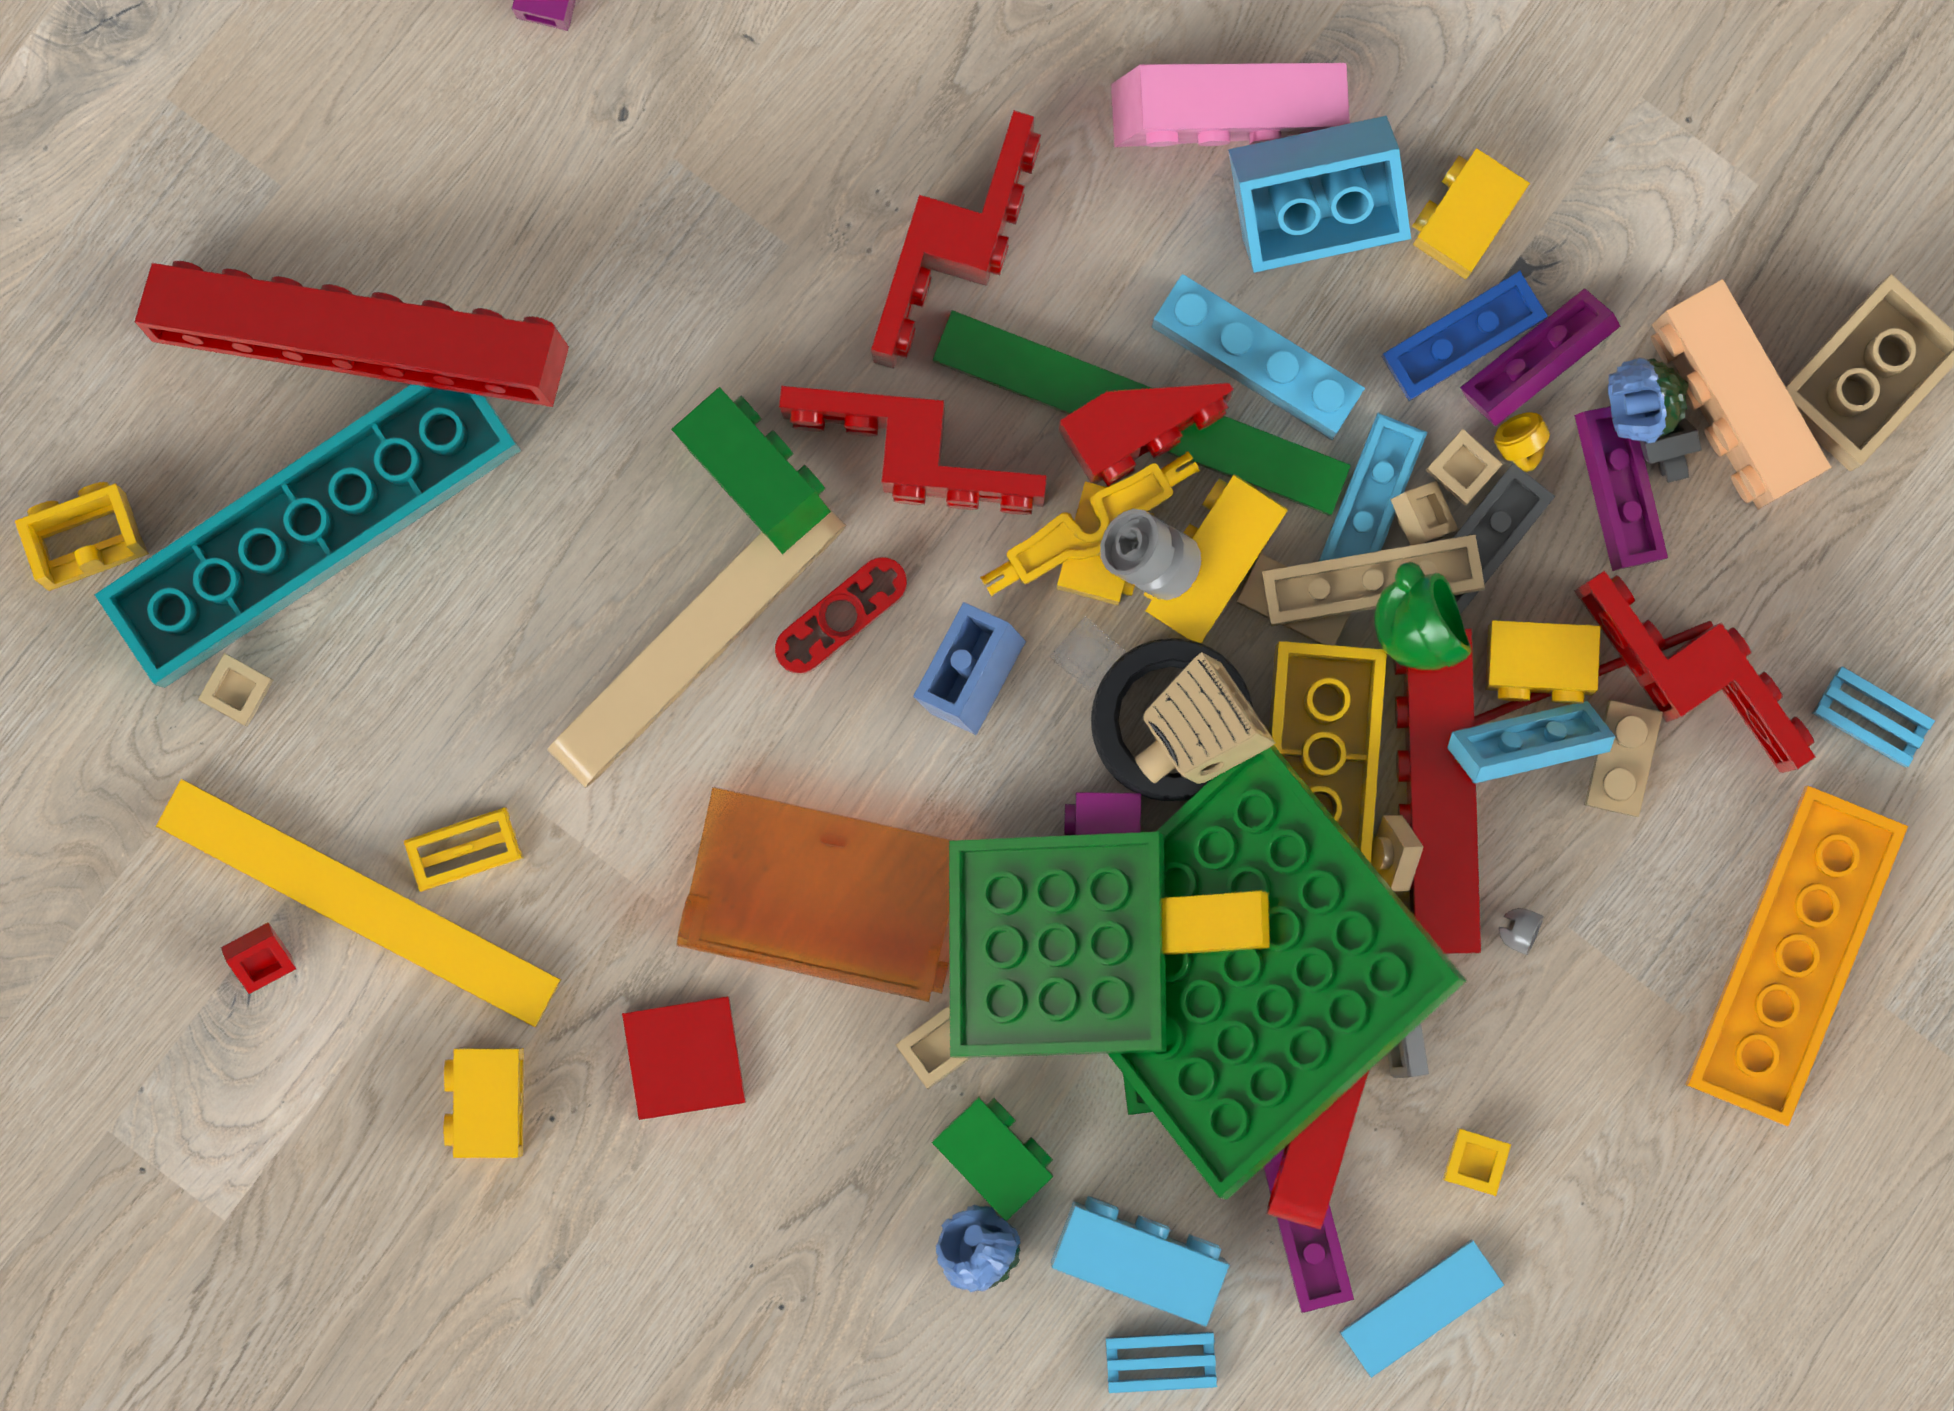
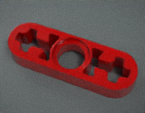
M886 557L870 560L788 626L778 636L775 644V654L781 666L788 672L798 675L812 672L903 598L907 589V578L902 566L895 560ZM879 569L883 574L892 570L897 575L892 582L895 592L887 596L883 591H879L868 601L877 608L867 615L861 601L855 595L848 592V590L855 584H858L861 593H863L874 583L870 575L874 570ZM836 601H847L857 611V620L854 626L847 631H835L826 622V611ZM813 618H817L823 633L835 640V642L828 648H824L823 642L819 639L809 648L812 659L805 664L800 659H795L792 662L788 661L785 656L791 649L787 641L793 636H796L800 641L807 639L814 633V630L806 624Z

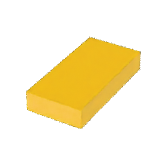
M1254 891L1162 898V953L1164 954L1270 948L1268 893Z

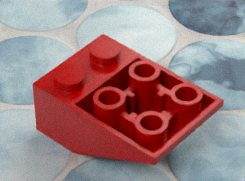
M1230 383L1108 391L1061 419L1059 422V433L1090 483L1097 484L1104 480L1109 487L1133 473L1136 466L1134 460L1145 453L1150 452L1155 459L1181 443L1180 439L1183 437L1181 431L1195 423L1200 431L1227 414L1226 410L1229 408L1227 403L1230 401L1234 389Z

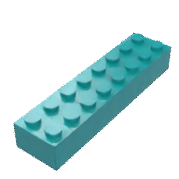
M410 384L94 595L152 683L166 688L522 450L486 396Z

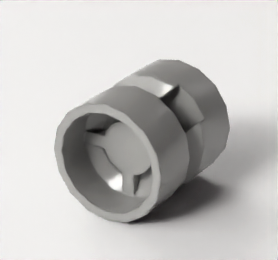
M1131 509L1118 515L1105 530L1100 544L1101 559L1106 569L1157 599L1170 600L1181 596L1192 586L1201 566V552L1196 541L1145 510Z

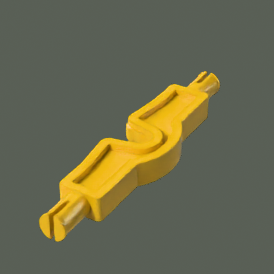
M1187 451L1184 455L1161 469L1156 463H1152L1131 477L1094 493L1090 498V504L1093 506L1094 513L1100 521V528L1097 532L1093 534L1083 532L1079 524L1073 520L1072 515L1068 512H1063L1033 536L1008 550L1006 555L1009 561L984 576H980L981 581L986 586L1000 576H1004V578L987 587V591L992 597L1019 579L1023 584H1029L1069 559H1087L1101 554L1100 544L1103 534L1113 519L1122 512L1131 509H1140L1148 512L1168 500L1174 494L1171 487L1192 474L1199 472L1198 465L1194 462L1181 471L1176 472L1177 469L1193 460V457Z

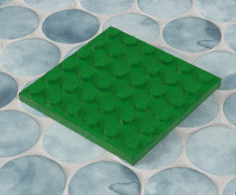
M1274 745L1212 778L1156 831L1164 834L1165 898L1254 891L1268 893L1270 948L1165 954L1167 1052L1108 1054L1221 1199H1229L1467 981Z

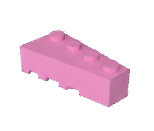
M1346 63L1140 64L1111 84L1114 148L1134 146L1166 147L1198 143L1200 146H1221L1229 144L1230 141H1249L1251 145L1350 123Z

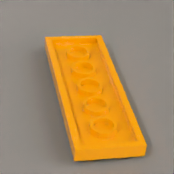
M1811 786L1804 787L1685 1083L1686 1086L1781 1125L1789 1126L1908 829L1907 825Z

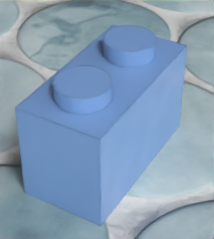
M963 602L913 697L932 715L977 735L1024 647L1025 639L1009 622Z

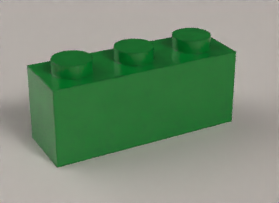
M718 387L671 430L783 555L831 512L819 497L826 488L805 464L796 471L787 461L794 453L774 430L770 431L766 436L763 435L755 426L762 418L742 396H739L733 402Z

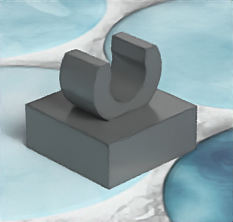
M1686 418L1681 419V422L1677 424L1674 431L1666 435H1660L1655 442L1647 443L1640 441L1644 458L1649 464L1658 462L1660 473L1662 476L1666 475L1668 483L1689 478L1684 455L1702 451L1698 430Z

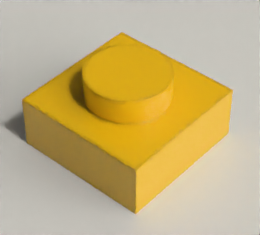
M1457 1128L1442 1180L1496 1196L1511 1144Z

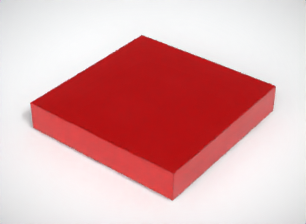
M729 996L622 1013L639 1120L746 1103Z

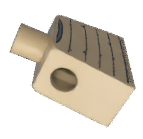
M1201 652L1144 712L1143 719L1157 741L1136 756L1135 760L1142 772L1153 783H1156L1176 768L1183 777L1200 784L1270 748L1275 744V741L1222 663Z

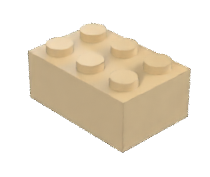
M1890 274L1871 291L1784 386L1815 440L1851 472L1865 463L1954 366V331L1898 279Z

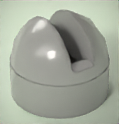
M1512 909L1504 917L1515 922L1514 927L1510 930L1499 926L1500 938L1509 948L1528 955L1536 940L1544 916L1528 909Z

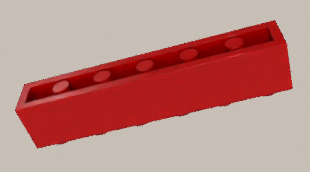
M1465 628L1472 650V628ZM1472 651L1460 663L1450 667L1445 666L1438 670L1415 669L1400 665L1393 659L1394 674L1404 675V696L1395 697L1396 729L1405 728L1406 750H1397L1396 772L1398 782H1407V804H1398V815L1404 817L1423 845L1410 887V912L1445 954L1481 953L1476 783L1474 784L1447 748L1453 731L1475 727Z

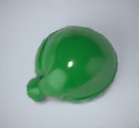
M1412 561L1401 564L1396 571L1395 581L1383 589L1375 609L1374 625L1377 639L1382 648L1400 665L1420 670H1438L1445 666H1454L1465 660L1472 650L1449 582L1440 573L1425 575L1420 565Z

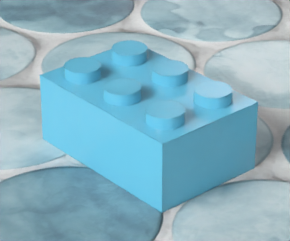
M1387 115L1228 149L1242 238L1254 273L1411 239L1400 151Z
M1090 1196L1087 1197L1085 1205L1073 1201L1051 1259L1052 1269L1207 1327L1229 1268V1263L1225 1258L1219 1256L1222 1250L1219 1248V1245L1190 1234L1186 1243L1168 1237L1171 1230L1168 1228L1169 1226L1138 1215L1135 1224L1117 1218L1119 1213L1118 1207Z

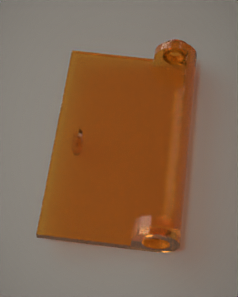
M712 787L692 884L684 905L676 946L930 1002L932 992L943 993L949 962L940 961L939 957L949 917V841H952V839Z

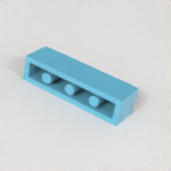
M1184 274L1180 276L1153 319V329L1333 440L1365 387Z

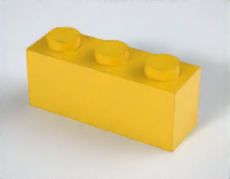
M1235 474L1229 483L1219 478L1205 498L1202 505L1209 509L1210 512L1199 529L1189 523L1183 532L1196 541L1201 552V566L1192 586L1181 596L1170 600L1157 599L1146 592L1143 594L1151 600L1145 610L1147 613L1188 640L1202 643L1289 510Z

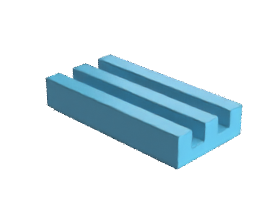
M1843 666L1838 668L1812 713L1905 768L1911 764L1913 755L1920 748L1924 741V736L1935 722L1932 718ZM1845 683L1917 726L1911 732L1841 691V686ZM1833 700L1906 742L1903 750L1901 751L1831 710L1829 707Z
M1214 1332L1106 1337L1109 1393L1217 1387ZM1203 1345L1204 1354L1118 1359L1117 1349ZM1204 1366L1205 1375L1119 1380L1118 1371Z

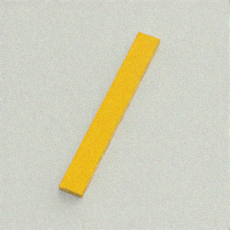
M184 779L179 781L156 824L157 828L533 1027H537L562 980Z

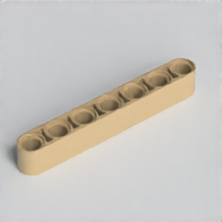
M829 508L831 512L783 555L761 532L553 741L547 751L584 788L591 785L834 542L847 525Z

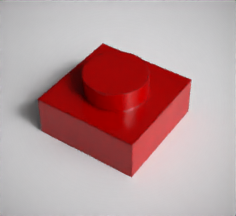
M269 922L221 947L226 963L248 994L296 970L292 955Z

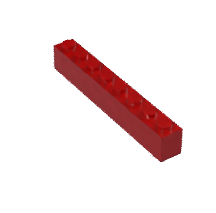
M174 261L172 266L157 263L151 264L134 321L145 335L155 343L549 407L554 405L569 346L555 325L540 317L526 316L523 321L505 319L501 314L484 308H475L472 313L454 311L450 306L433 300H424L421 305L403 303L398 297L383 292H374L371 297L353 295L351 291L332 284H324L321 286V289L303 287L299 282L281 276H274L271 281L253 279L252 276L243 271L230 268L223 269L221 274L207 272L201 267L186 261Z

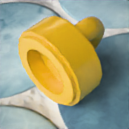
M1525 412L1505 421L1497 429L1494 442L1504 459L1513 461L1524 472L1533 471L1540 464L1550 432L1541 415L1534 412Z

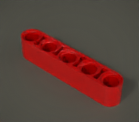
M1369 1071L1285 1146L1267 1207L1268 1215L1314 1229H1321Z

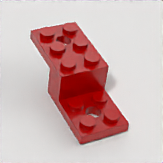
M1013 110L982 213L919 194L871 348L874 363L894 369L898 356L908 358L916 333L915 321L910 319L914 305L923 308L932 281V277H930L931 269L987 286L990 273L1001 275L1009 249V237L1004 236L1003 231L1006 222L1014 225L1017 223L1025 197V185L1018 184L1022 171L1032 174L1041 145L1039 143L1041 134L1034 132V116Z
M781 386L779 408L783 418L793 423L792 428L822 432L825 429V423L842 424L846 428L847 434L858 436H878V428L887 429L882 486L885 493H892L893 502L925 505L926 496L946 498L947 507L964 510H978L979 501L1000 503V512L1019 515H1032L1033 506H1044L1047 475L940 466L945 418L943 400Z
M1604 570L1574 590L1598 626H1601L1600 629L1619 656L1624 660L1626 666L1657 710L1663 712L1662 717L1666 722L1684 716L1719 690H1722L1780 773L1798 770L1816 757L1809 748L1814 743L1811 733L1798 717L1795 716L1789 719L1778 704V701L1783 698L1781 691L1766 672L1758 675L1746 658L1752 652L1742 635L1734 627L1726 630L1722 623L1712 626L1665 657L1661 651L1667 646L1664 638L1650 620L1641 623L1630 607L1635 602V598L1618 575L1610 579Z

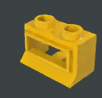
M98 482L88 485L78 491L79 497L61 504L55 500L39 503L27 510L28 516L15 520L34 579L46 590L57 589L149 554L138 530L126 492L116 483L109 485L108 482ZM115 513L122 534L79 548L72 553L51 560L44 541L45 538Z

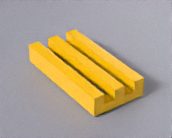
M507 807L403 841L420 892L523 859ZM499 822L501 832L422 858L420 857L418 851L420 847ZM504 842L506 843L507 852L427 878L425 868Z

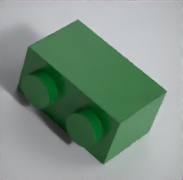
M978 1096L931 1143L1005 1221H1008L1053 1178V1174L1046 1168L1053 1159L1032 1137L1023 1143L1009 1129L1016 1120L995 1098L986 1104Z

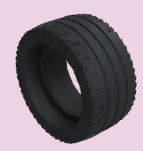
M1167 638L1141 644L1125 653L1110 667L1096 691L1091 711V729L1097 753L1107 770L1116 780L1131 791L1141 793V796L1160 801L1189 800L1209 781L1197 784L1183 777L1180 773H1168L1159 781L1153 783L1139 768L1134 756L1123 742L1118 721L1122 700L1135 681L1153 670L1167 667L1185 669L1197 655L1203 652L1222 663L1253 709L1249 690L1238 670L1222 654L1202 643L1187 639Z

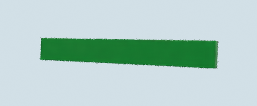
M953 310L932 359L934 363L1068 415L1108 391L1152 388ZM1226 416L1200 431L1195 423L1181 431L1183 435L1180 439L1181 443L1166 452L1180 457L1188 451L1193 457L1192 463L1196 462L1199 466L1230 478L1235 474L1256 488L1331 516L1351 467L1350 464Z

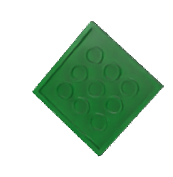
M1161 832L949 841L950 1057L980 1058L1167 1052L1166 956L1162 953V898H1165L1164 834Z

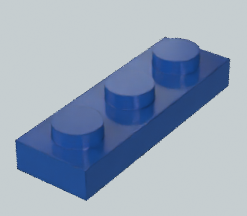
M1521 271L1386 351L1381 357L1408 401H1411L1542 322L1548 315Z

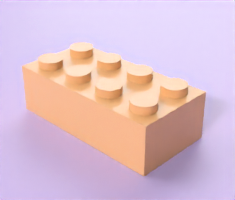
M1723 279L1668 309L1652 324L1656 333L1651 336V340L1657 353L1666 364L1673 361L1681 377L1688 382L1686 402L1692 410L1700 408L1709 424V427L1704 429L1705 435L1719 457L1726 454L1736 471L1735 474L1731 475L1732 482L1745 503L1753 500L1757 509H1760L1832 468Z

